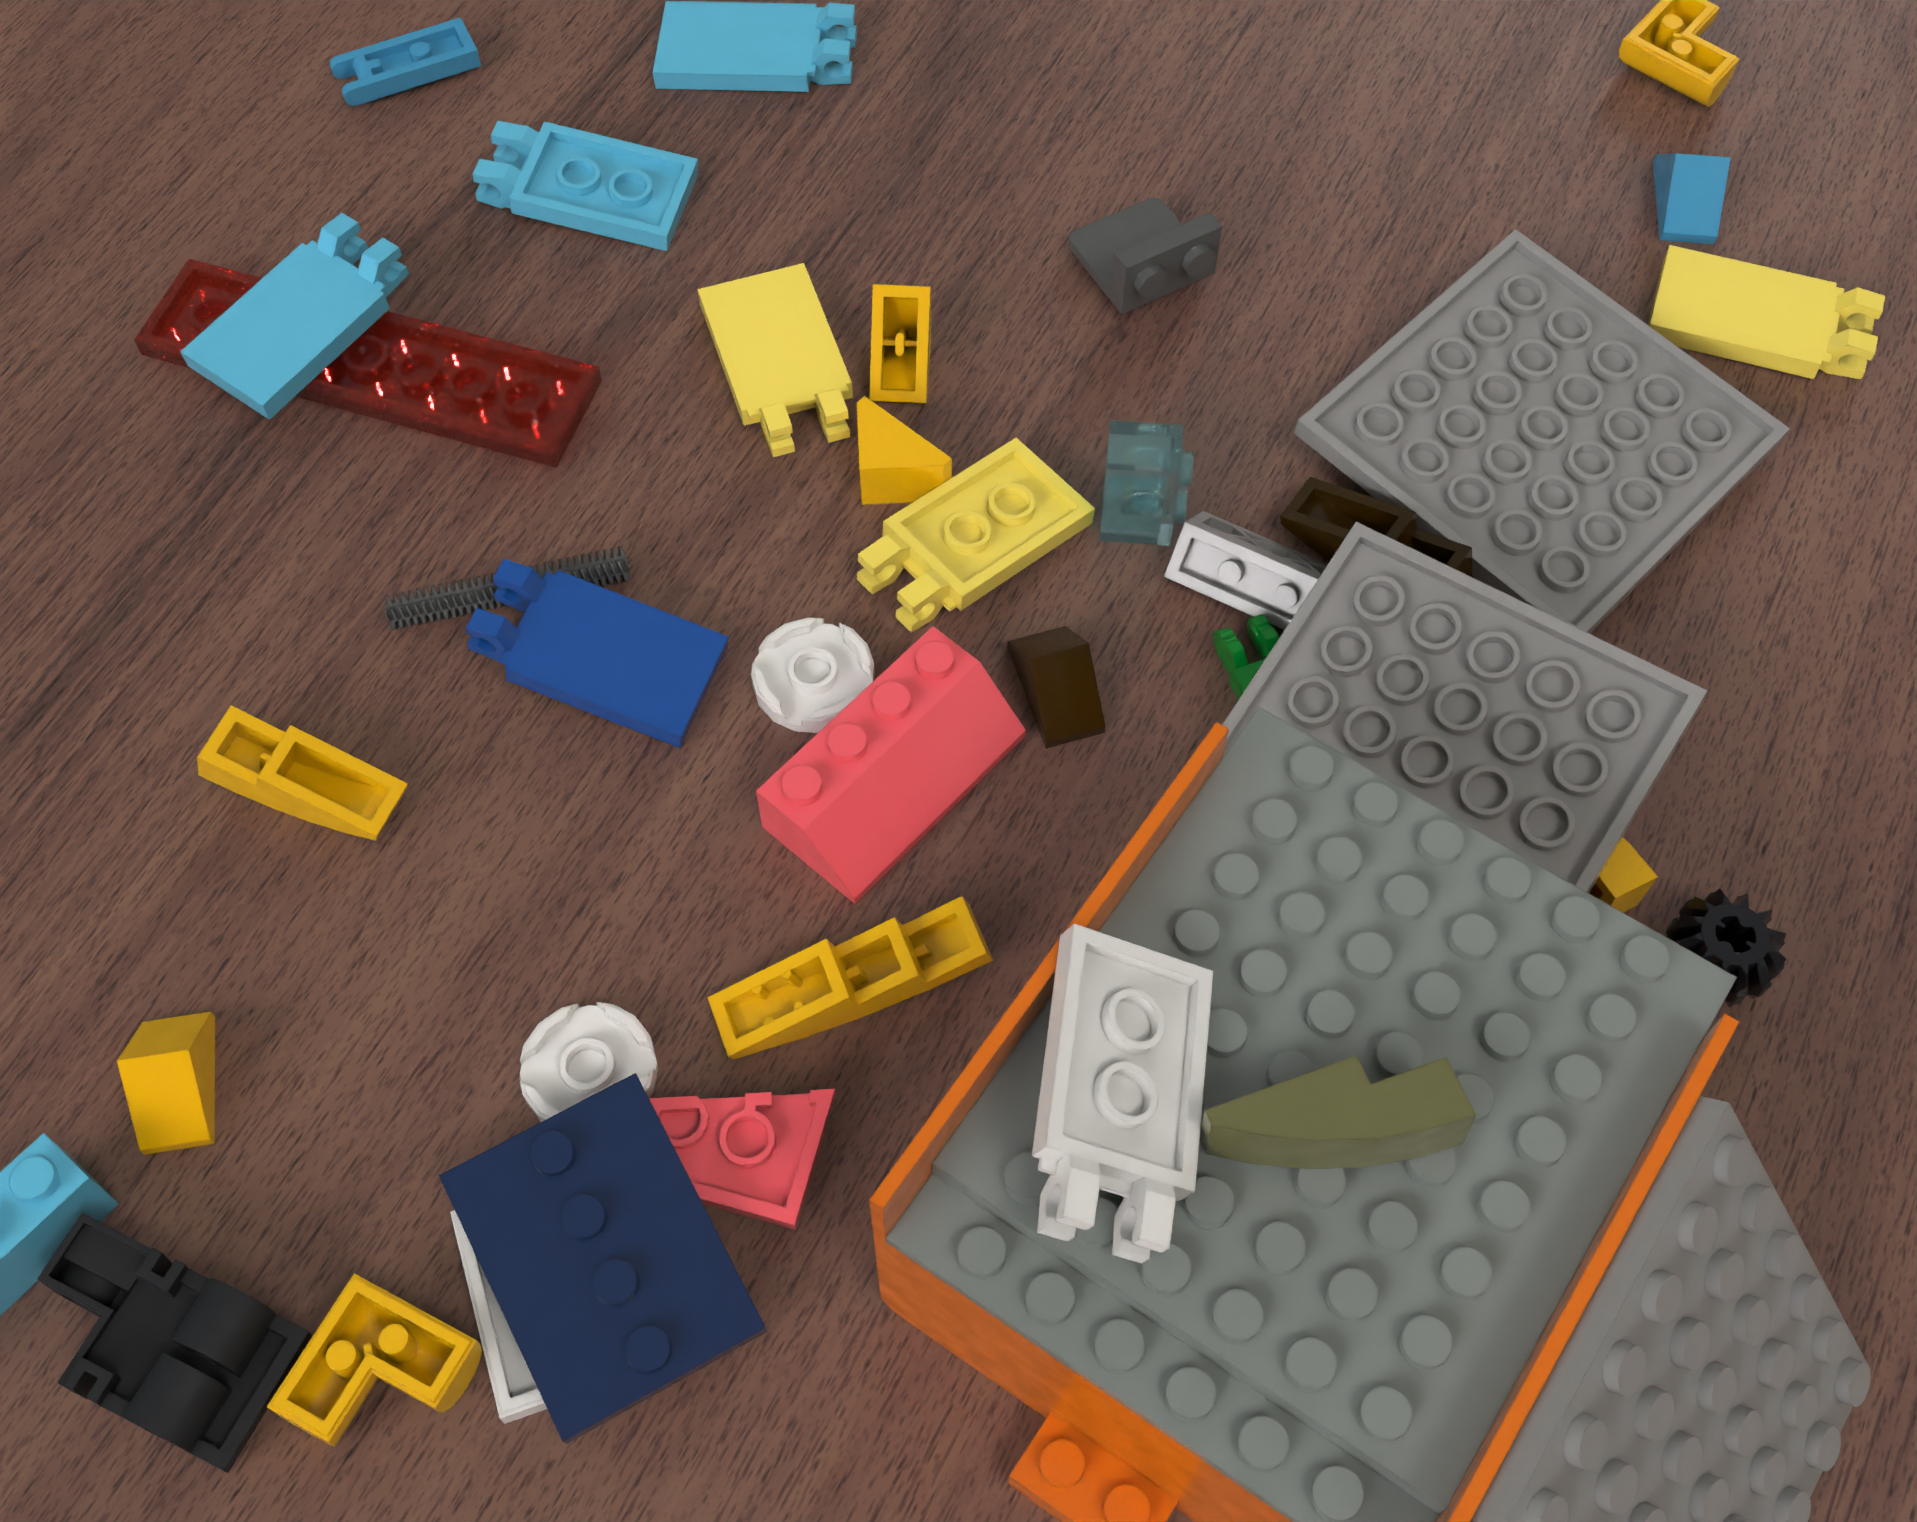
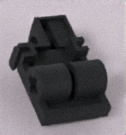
M84 1213L80 1215L37 1278L58 1295L100 1317L57 1383L226 1473L230 1472L267 1411V1405L312 1337L309 1331L280 1317L273 1310L240 1290L217 1279H208L189 1269L184 1263L176 1259L172 1264L163 1252L155 1248L151 1249Z

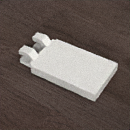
M1073 924L1060 935L1032 1157L1039 1158L1038 1171L1050 1174L1040 1194L1037 1233L1068 1242L1075 1237L1076 1227L1083 1230L1093 1227L1100 1189L1124 1197L1114 1216L1112 1255L1142 1264L1150 1259V1250L1162 1253L1170 1248L1175 1201H1181L1195 1193L1213 981L1212 970L1077 924Z

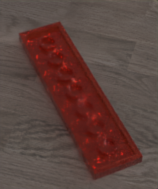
M188 259L134 339L141 355L190 368L187 366L180 351L262 278ZM387 311L295 397L557 468L602 379L599 366Z

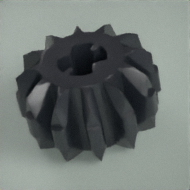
M1720 888L1715 892L1709 893L1705 900L1695 896L1684 904L1679 911L1680 916L1673 918L1666 929L1665 937L1737 977L1724 1000L1729 1008L1740 1004L1746 996L1752 999L1761 997L1771 987L1772 978H1776L1784 969L1786 958L1779 950L1785 944L1784 939L1787 933L1767 928L1768 923L1772 920V910L1755 913L1749 909L1748 893L1738 896L1733 903L1729 901Z

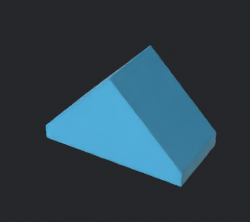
M1679 153L1655 154L1653 173L1660 240L1703 244L1715 243L1718 237L1731 157Z

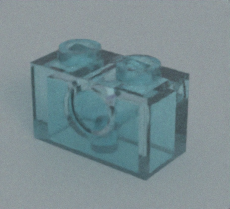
M1110 420L1102 491L1099 541L1170 546L1173 523L1185 522L1187 487H1191L1194 452L1182 450L1183 425Z

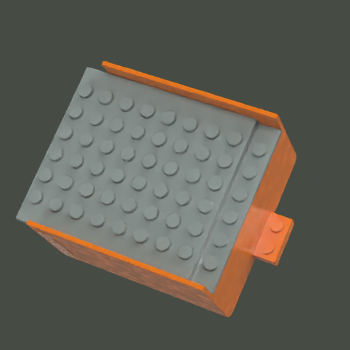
M1259 707L1224 756L1223 753L1229 729L1218 722L1214 724L1065 931L1073 924H1077L1213 971L1201 1127L1204 1110L1356 1055L1371 1084L1447 1057L1476 1113L1474 1122L1463 1144L1412 1160L1362 1168L1302 1169L1256 1165L1208 1155L1205 1153L1199 1140L1195 1193L1181 1201H1175L1170 1248L1160 1253L1150 1250V1259L1142 1264L1112 1255L1114 1216L1124 1197L1100 1189L1093 1227L1088 1230L1076 1227L1075 1237L1068 1242L1037 1233L1040 1194L1050 1174L1038 1171L1039 1158L1032 1157L1059 938L869 1199L880 1296L887 1306L900 1317L1046 1418L1010 1473L1008 1484L1061 1522H1167L1174 1509L1194 1522H1470L1740 1022L1725 1013L1707 1033L1737 977Z

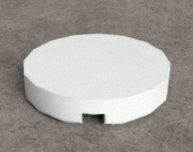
M809 617L785 623L767 635L758 648L759 654L752 664L751 671L752 685L758 705L772 721L793 731L810 733L821 731L865 690L875 678L874 661L868 644L853 628L839 623V627L833 624H824L823 618Z
M596 1002L597 1006L586 1005L580 1007L579 1004L562 1007L538 1023L523 1045L520 1058V1084L527 1104L540 1122L634 1073L637 1074L648 1098H651L654 1093L658 1064L652 1039L635 1015L614 1004Z

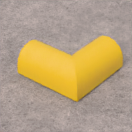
M1660 0L1627 34L1619 48V58L1625 64L1707 107L1714 104L1722 94L1740 60L1737 56L1700 38L1716 19L1720 7L1707 0Z
M354 1273L272 1397L267 1408L332 1447H336L378 1379L438 1412L444 1413L460 1399L477 1370L482 1354L481 1344L476 1339Z

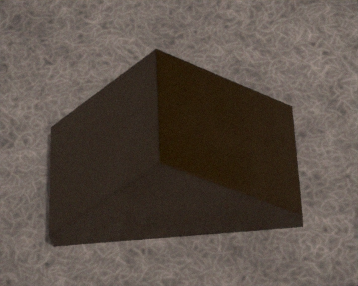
M1066 626L1008 641V651L1046 749L1105 733L1106 726L1089 642Z

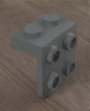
M1149 198L1072 231L1069 235V248L1122 315L1215 274L1222 226L1210 212L1181 224L1161 199Z

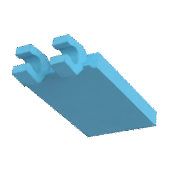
M666 1L653 67L655 88L809 92L810 81L819 85L851 84L853 63L850 61L851 48H856L857 25H854L855 5L829 2L825 7H817V4Z
M497 121L490 135L491 143L498 145L493 154L494 161L479 159L472 173L473 182L480 183L475 193L476 201L501 209L505 207L510 208L512 214L668 251L698 176V159L545 121L539 132L529 126Z
M340 213L321 228L318 243L313 240L307 245L301 243L182 349L180 353L188 367L270 420L390 309L386 297L409 275L407 266L397 261L402 256L400 248L383 237L368 248L366 241L356 236L361 231L359 223L344 213ZM361 258L359 268L355 267L354 264Z

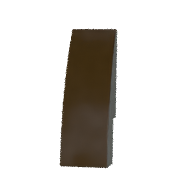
M1310 477L1280 515L1281 525L1328 561L1332 559L1355 522H1358L1473 578L1472 547L1417 529L1415 511Z

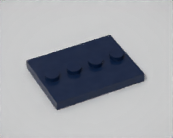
M636 1073L439 1175L562 1441L566 1444L767 1332L752 1299Z

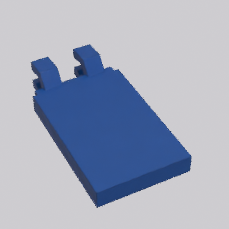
M503 559L493 577L494 585L498 586L494 593L495 600L524 612V615L516 628L506 617L476 608L466 626V634L471 635L468 641V649L506 665V681L680 748L726 653L729 636L557 570L556 574L546 572L542 578L533 568Z

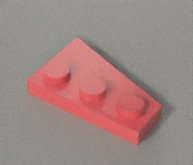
M835 1089L810 1090V1093L788 1095H772V1092L745 1093V1097L699 1099L698 1096L649 1098L704 1205L796 1230L836 1096Z

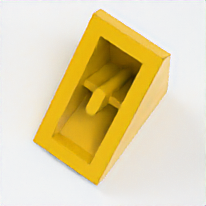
M873 284L869 397L871 401L927 403L932 341L931 286Z
M866 396L857 402L862 505L911 503L952 478L951 457Z
M204 1012L142 1022L117 1059L139 1151L144 1155L215 1144L214 1014L212 1012Z

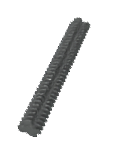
M622 546L618 547V555L614 548L610 549L611 556L607 549L603 550V558L600 551H596V559L592 552L588 553L589 561H587L585 554H581V562L577 555L573 556L574 564H572L570 557H566V566L562 558L558 559L559 567H557L555 560H552L551 569L547 562H543L544 570H542L540 563L536 564V571L542 578L546 572L556 574L557 570L590 583L594 582L598 586H600V579L603 586H607L608 579L611 585L615 584V577L618 583H622V574L625 582L630 580L628 561ZM493 572L491 573L492 581L489 580L487 574H484V583H482L480 576H476L477 584L474 583L472 577H469V586H467L464 579H461L462 587H459L457 580L453 581L454 589H452L449 582H446V590H444L441 583L438 584L439 592L436 591L434 585H431V594H429L427 587H423L424 595H421L419 588H416V597H414L411 590H408L409 598H406L404 592L401 591V600L398 599L396 593H393L392 602L387 594L385 595V614L392 630H397L398 627L400 629L405 628L406 624L408 627L413 626L414 623L415 625H420L421 620L423 624L428 623L429 619L430 622H435L436 616L439 621L443 620L444 616L446 619L451 618V613L453 617H458L459 612L461 616L466 615V610L468 614H473L474 609H481V606L483 610L488 611L489 606L492 610L496 608V603L498 608H502L504 604L495 600L494 593L498 586L493 583L495 575Z

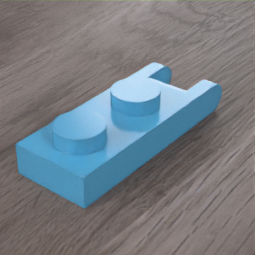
M461 17L335 56L329 63L333 75L338 79L357 76L358 80L347 83L342 88L344 100L351 106H357L398 92H404L414 87L445 77L455 76L461 72L481 66L478 50Z

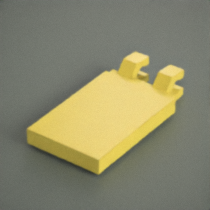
M1669 245L1663 261L1648 325L1680 348L1810 379L1815 378L1819 369L1827 374L1862 379L1866 370L1867 360L1871 361L1876 352L1878 336L1871 335L1873 331L1874 319L1879 320L1883 312L1885 295L1859 287L1844 293L1845 289L1836 287L1837 283Z
M804 263L697 289L703 315L742 423L746 426L761 422L763 433L773 457L795 452L794 442L790 435L793 433L788 414L815 408L828 443L850 437V429L845 419H849L848 409L844 400L853 398L852 381Z
M1014 438L884 520L883 537L858 553V562L864 568L857 572V580L873 595L894 583L905 568L915 580L897 592V600L903 606L896 610L895 618L912 633L934 620L943 606L949 612L956 607L962 611L1091 525L1095 508L1018 438Z

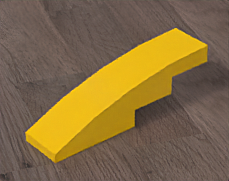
M961 896L904 925L894 917L837 946H834L828 939H824L707 998L727 1055L732 1060L865 1017L929 991L994 960L970 904Z

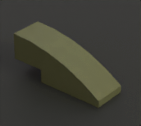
M1356 1055L1204 1110L1199 1140L1205 1153L1208 1155L1250 1164L1302 1169L1362 1168L1412 1160L1463 1144L1474 1122L1476 1113L1447 1057L1371 1084Z

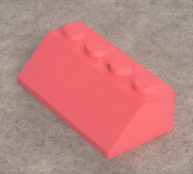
M932 626L756 790L762 827L851 902L856 904L1026 737V730L981 662Z

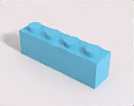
M45 1133L40 1135L0 1172V1316L38 1281L37 1278L82 1213L101 1222L120 1204L73 1157Z

